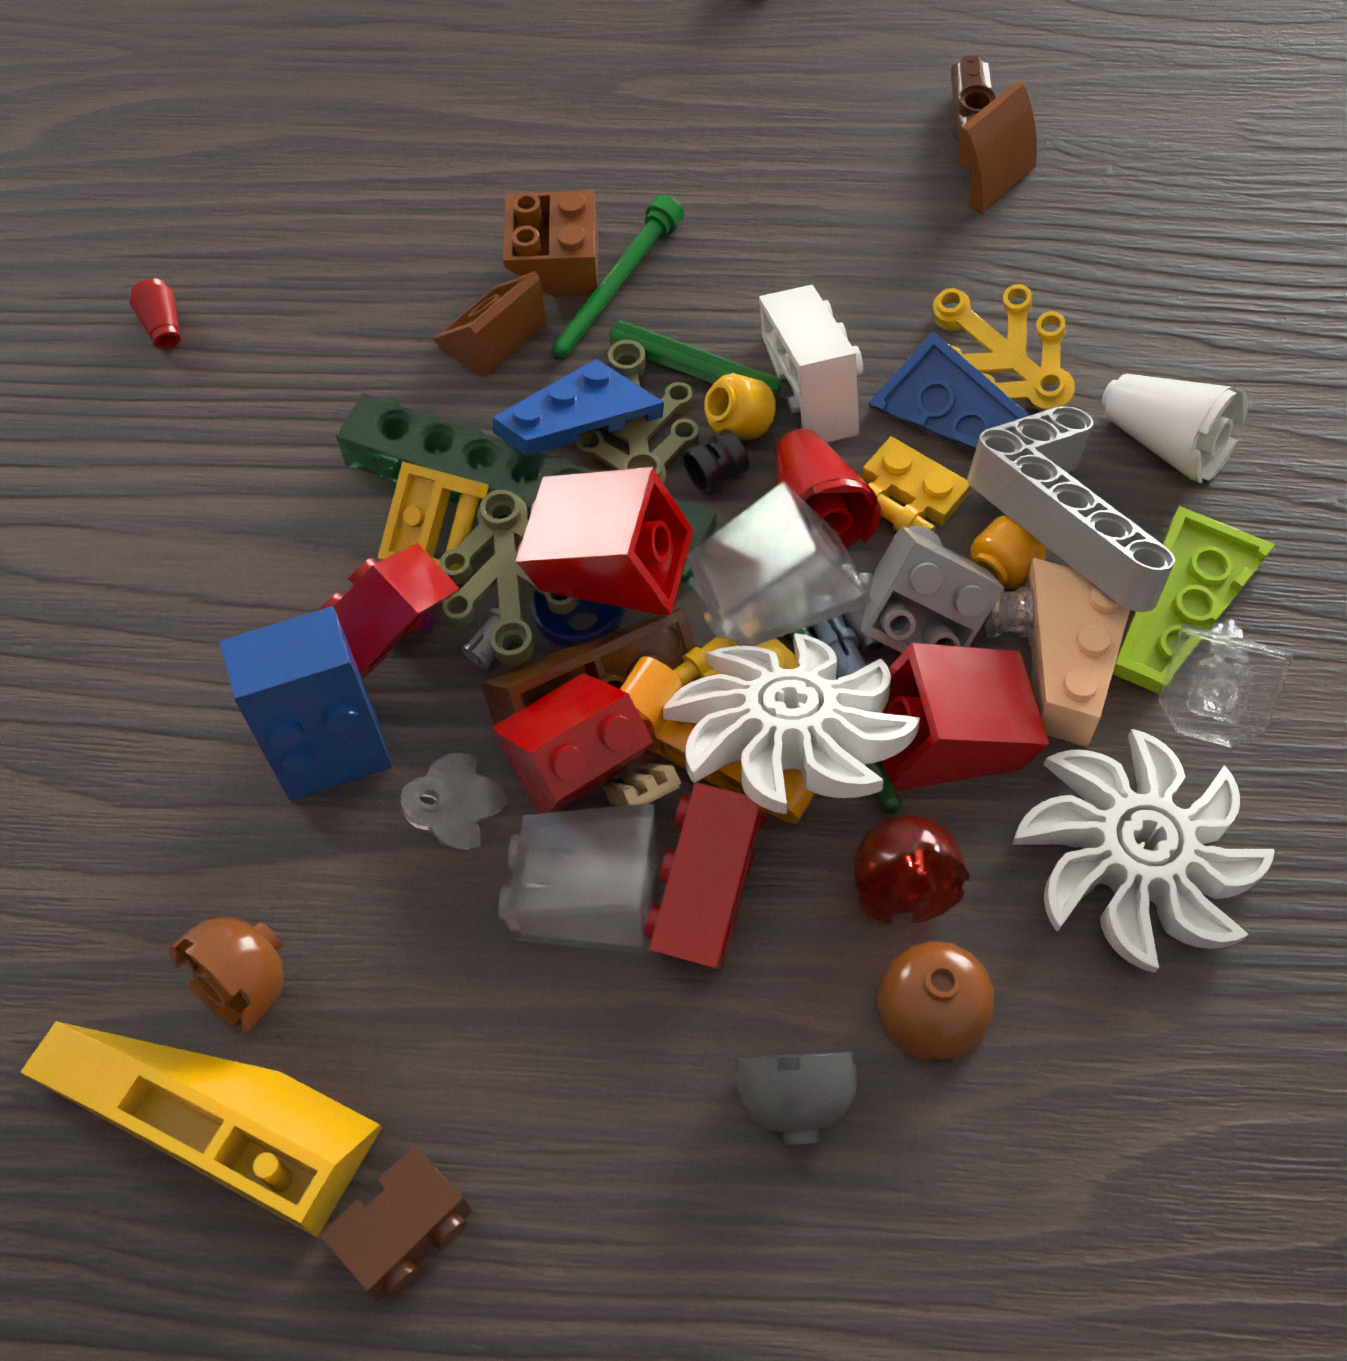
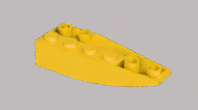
M58 1021L53 1024L20 1071L26 1077L318 1238L382 1129L380 1124L282 1072Z

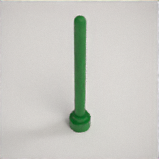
M660 194L651 202L645 212V226L552 346L554 356L565 358L569 355L658 237L673 233L683 221L684 211L675 199L668 195Z

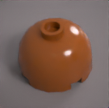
M218 916L207 919L188 930L168 950L171 961L176 969L186 962L193 972V978L187 982V985L199 999L231 1027L241 1019V1032L248 1033L266 1016L279 1000L285 985L284 965L277 953L282 948L281 941L262 922H258L253 927L240 918Z
M930 940L909 946L890 962L879 983L877 1008L880 1013L879 1020L883 1032L899 1050L917 1060L932 1062L933 1059L944 1060L952 1057V1060L966 1056L981 1043L993 1019L994 988L987 969L971 952L953 943Z

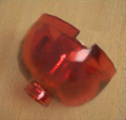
M914 815L900 816L877 824L864 835L853 857L854 887L857 901L867 915L886 923H893L891 914L914 912L911 923L925 922L945 914L960 903L965 895L962 886L966 880L969 882L970 878L965 856L952 833L941 824L927 817Z

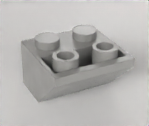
M901 525L875 569L860 631L862 634L901 653L911 643L969 647L1005 587L984 567Z

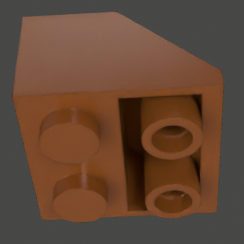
M595 190L505 194L504 267L518 276L535 271L540 278L542 290L553 297L592 295L598 287V221Z

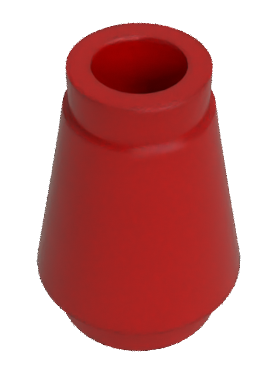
M156 278L145 279L136 283L131 289L129 305L153 341L154 346L159 349H168L176 346L180 342L181 337L179 334L174 291L164 281Z

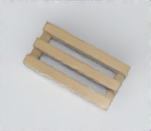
M648 763L640 767L643 774L630 772L621 777L624 784L610 782L602 786L611 804L636 810L680 788L679 785L682 783L674 766Z

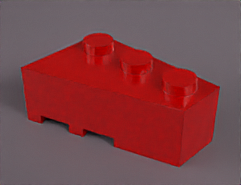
M416 543L378 563L373 558L365 561L348 578L353 584L350 590L344 596L340 592L336 593L318 610L334 606L363 680L389 656L388 652L408 632L413 633L424 623L422 618L433 606L445 599L448 600L460 588L427 552Z
M697 782L694 783L691 796L687 794L682 795L675 817V827L682 828L677 849H667L660 871L659 880L667 883L661 905L652 904L645 925L644 936L652 938L649 950L712 968L722 969L741 902L739 900L747 873L750 874L755 859L752 851L759 827L764 828L768 815L766 808L753 802L747 795Z

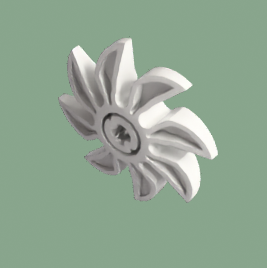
M794 633L793 640L797 668L783 669L779 667L776 653L760 647L731 646L716 649L706 653V664L719 674L704 677L683 686L676 691L663 707L664 720L698 723L693 728L686 744V769L693 783L727 764L742 760V787L746 795L761 807L782 814H787V800L783 770L786 769L800 770L806 789L823 796L856 798L881 791L883 779L864 764L883 761L904 750L915 738L919 729L920 719L919 717L881 713L889 699L891 681L888 666L882 659H878L850 675L839 677L836 680L837 658L835 652L824 642Z
M1131 729L1128 739L1136 776L1137 793L1130 789L1129 780L1122 765L1106 755L1088 750H1068L1051 755L1046 758L1043 765L1084 800L1073 795L1050 798L1039 803L1022 819L1016 830L1013 845H1065L1074 848H1085L1065 853L1047 880L1044 889V904L1051 924L1058 932L1084 896L1090 893L1097 884L1107 885L1113 890L1114 896L1099 918L1107 941L1126 961L1138 968L1155 973L1159 969L1149 915V900L1155 904L1158 917L1165 932L1173 938L1191 946L1207 949L1235 945L1243 941L1249 934L1205 898L1203 894L1213 899L1237 896L1249 890L1268 871L1273 861L1274 849H1225L1202 845L1218 841L1238 814L1240 794L1234 777L1227 767L1224 766L1204 795L1195 801L1189 809H1181L1171 799L1185 778L1179 759L1170 748L1157 738Z

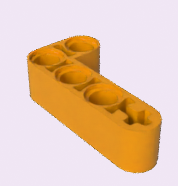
M640 657L620 690L629 693L653 741L648 750L686 769V744L689 735L698 723L663 719V707L676 691L682 688V682L679 676L662 662L651 657ZM742 760L727 764L703 778L724 790L746 795L742 787ZM786 769L783 770L787 800V814L766 810L778 819L796 824L815 793L806 789L800 770Z

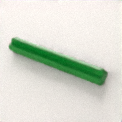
M622 320L617 321L613 329H611L609 336L611 345L621 340L636 341L644 348L645 359L712 384L720 377L731 373L764 381L772 389L775 401L779 396L781 380L775 376Z

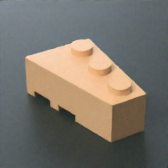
M1033 558L1024 588V602L1027 605L1029 624L1027 630L1028 646L1031 647V683L1033 694L1045 725L1047 736L1088 748L1102 714L1130 610L1116 603L1075 569Z

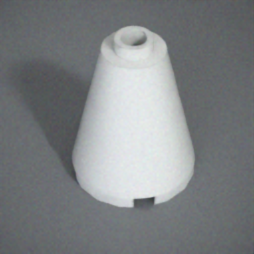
M1124 374L1118 380H1112L1108 384L1102 397V406L1105 407V417L1191 480L1203 483L1202 478L1210 481L1216 476L1234 450L1238 440L1230 437L1235 422L1244 425L1247 416L1248 397L1246 392L1230 386Z

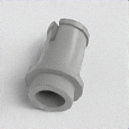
M499 607L491 608L488 611L489 619L469 643L465 644L461 649L476 666L480 665L484 670H488L496 658L490 643V633L493 627L500 622Z

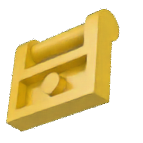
M402 461L377 558L384 560L418 543L440 566V559L433 557L451 490L461 494L445 552L455 549L472 532L480 498L483 499L487 495L489 485ZM455 563L449 567V570H458L463 567V564Z

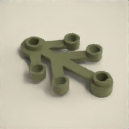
M632 340L616 342L608 351L609 367L640 386L639 378L646 368L644 348L638 342ZM684 382L671 383L666 387L665 395L660 399L664 402L662 418L647 421L644 415L625 420V428L610 432L629 444L630 455L604 442V437L599 431L590 430L582 432L580 441L576 442L578 457L585 462H596L599 460L614 470L652 467L665 486L667 481L665 467L680 451H685L696 444L698 445V425L691 419L684 418L675 421L671 425L670 435L652 452H649L648 440L674 414H684L692 408V388ZM676 396H683V397H685V398L682 399V400H675V399H673V397H676ZM680 433L691 434L689 437L678 436ZM589 443H593V444H596V445H597V446L594 447V448H585V447H584L586 444H589Z
M495 490L488 493L481 501L477 511L479 525L455 549L445 552L440 558L439 564L440 568L455 584H462L473 573L471 561L493 540L495 554L458 592L448 600L445 599L443 601L442 610L449 625L456 628L466 627L475 619L476 611L474 606L497 583L500 622L493 627L490 633V643L498 661L506 665L517 666L523 664L531 657L535 647L531 629L527 623L522 621L518 579L545 596L548 608L553 613H570L577 606L578 599L568 597L565 600L557 601L553 599L556 594L539 591L516 563L518 552L516 551L515 537L523 540L529 522L527 519V508L523 500L513 492ZM509 515L506 518L497 519L499 516ZM455 563L464 564L458 570H449V567ZM457 606L467 607L466 610L460 614L451 613V611ZM513 643H519L522 645L521 647L515 650H506V648Z

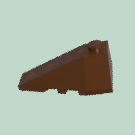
M677 608L672 610L671 615H657L534 659L480 684L493 722L496 725L582 673L620 689L640 657H651L674 670L684 662L683 656L694 648L695 644L684 608Z

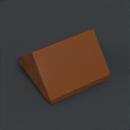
M533 271L494 286L433 338L434 342L438 347L485 378L546 324L539 276Z

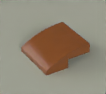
M1019 81L1014 82L966 122L960 130L958 164L972 171L968 205L980 212H984L1036 167L1037 136L1035 120L1026 88Z

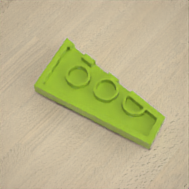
M1179 506L1162 542V545L1173 554L1175 558L1174 566L1157 606L1151 611H1134L1119 648L1112 674L1160 694L1263 563L1275 544Z

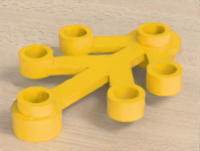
M1021 284L1012 285L1003 294L1004 310L1008 314V340L971 310L970 300L963 291L948 288L935 298L933 312L937 325L947 331L963 329L990 353L962 354L959 348L951 347L1013 401L1028 400L1040 412L1070 404L1075 394V383L1072 376L1060 368L1061 340L1066 333L1065 319L1060 313L1049 311L1043 313L1037 320V337L1043 342L1041 367L1027 357V313L1032 308V294L1028 287ZM1016 297L1025 299L1023 303L1018 305L1010 303ZM950 303H958L954 308L944 307ZM1049 324H1055L1059 327L1054 332L1043 330ZM1013 371L1023 381L996 383L992 376L984 373ZM1049 384L1059 386L1051 392L1042 389L1043 386Z

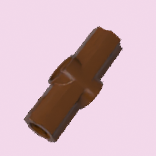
M964 56L960 62L953 64L951 68V84L956 116L953 132L958 141H960L961 127L997 97L996 92L991 88L988 64L981 61L979 56Z

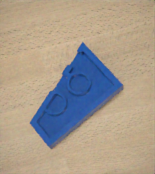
M934 331L868 402L869 406L973 450H976L981 432L1030 416Z
M595 359L494 416L493 433L528 456L580 441L582 432L604 427L608 432H613L625 428V420L643 415L647 421L662 418L664 402Z

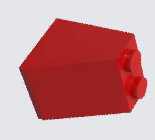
M652 467L543 477L536 500L532 504L531 516L523 540L518 547L516 563L541 592L658 615H671L694 529Z
M911 643L888 668L891 676L888 702L881 713L920 718L919 729L913 741L898 754L880 761L896 791L1017 771L1022 769L1050 744L1020 651Z
M585 673L578 675L491 727L539 818L543 821L634 765L653 743L629 693Z

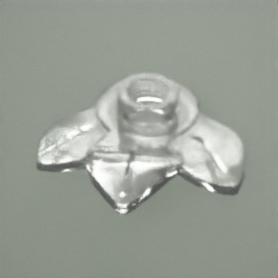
M465 752L452 753L435 760L431 764L426 777L413 779L403 788L400 797V809L411 825L419 829H430L440 844L456 850H472L480 848L481 845L480 828L477 823L503 810L509 802V797L495 781L476 775L478 761L475 755ZM419 797H431L435 799L437 802L434 804H425L419 799Z

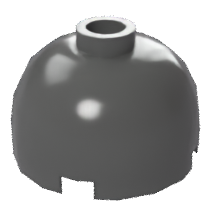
M853 1051L786 1054L735 1060L740 1101L749 1118L764 1130L783 1132L784 1144L820 1142L819 1130L839 1124L850 1112L856 1096L857 1072Z

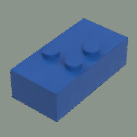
M334 606L219 641L233 698L289 801L392 768L377 715Z

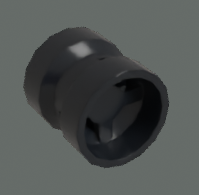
M723 429L712 435L708 444L704 446L696 444L685 450L682 454L683 464L688 476L703 494H709L719 488L723 479L727 477L737 478L749 470L747 453L740 440L729 429Z

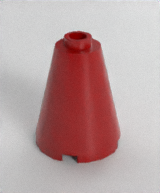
M797 429L783 436L775 448L781 527L786 543L804 560L824 562L839 559L850 554L848 547L859 539H862L863 544H865L873 536L880 523L881 506L875 492L815 431Z

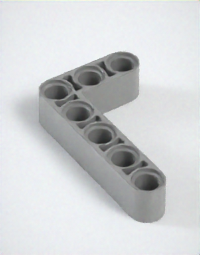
M1060 406L981 432L967 476L968 484L1116 603L1126 609L1138 612L1154 609L1174 566L1175 558L1164 545L1068 474V472L1078 468L1093 426L1092 418L1080 409Z

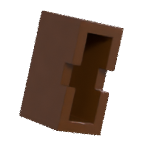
M415 1144L377 1179L384 1190L370 1204L365 1207L357 1198L319 1234L365 1290L378 1301L387 1293L394 1297L407 1288L420 1271L417 1264L435 1246L438 1250L449 1246L465 1229L467 1222L464 1218L472 1211L462 1195Z

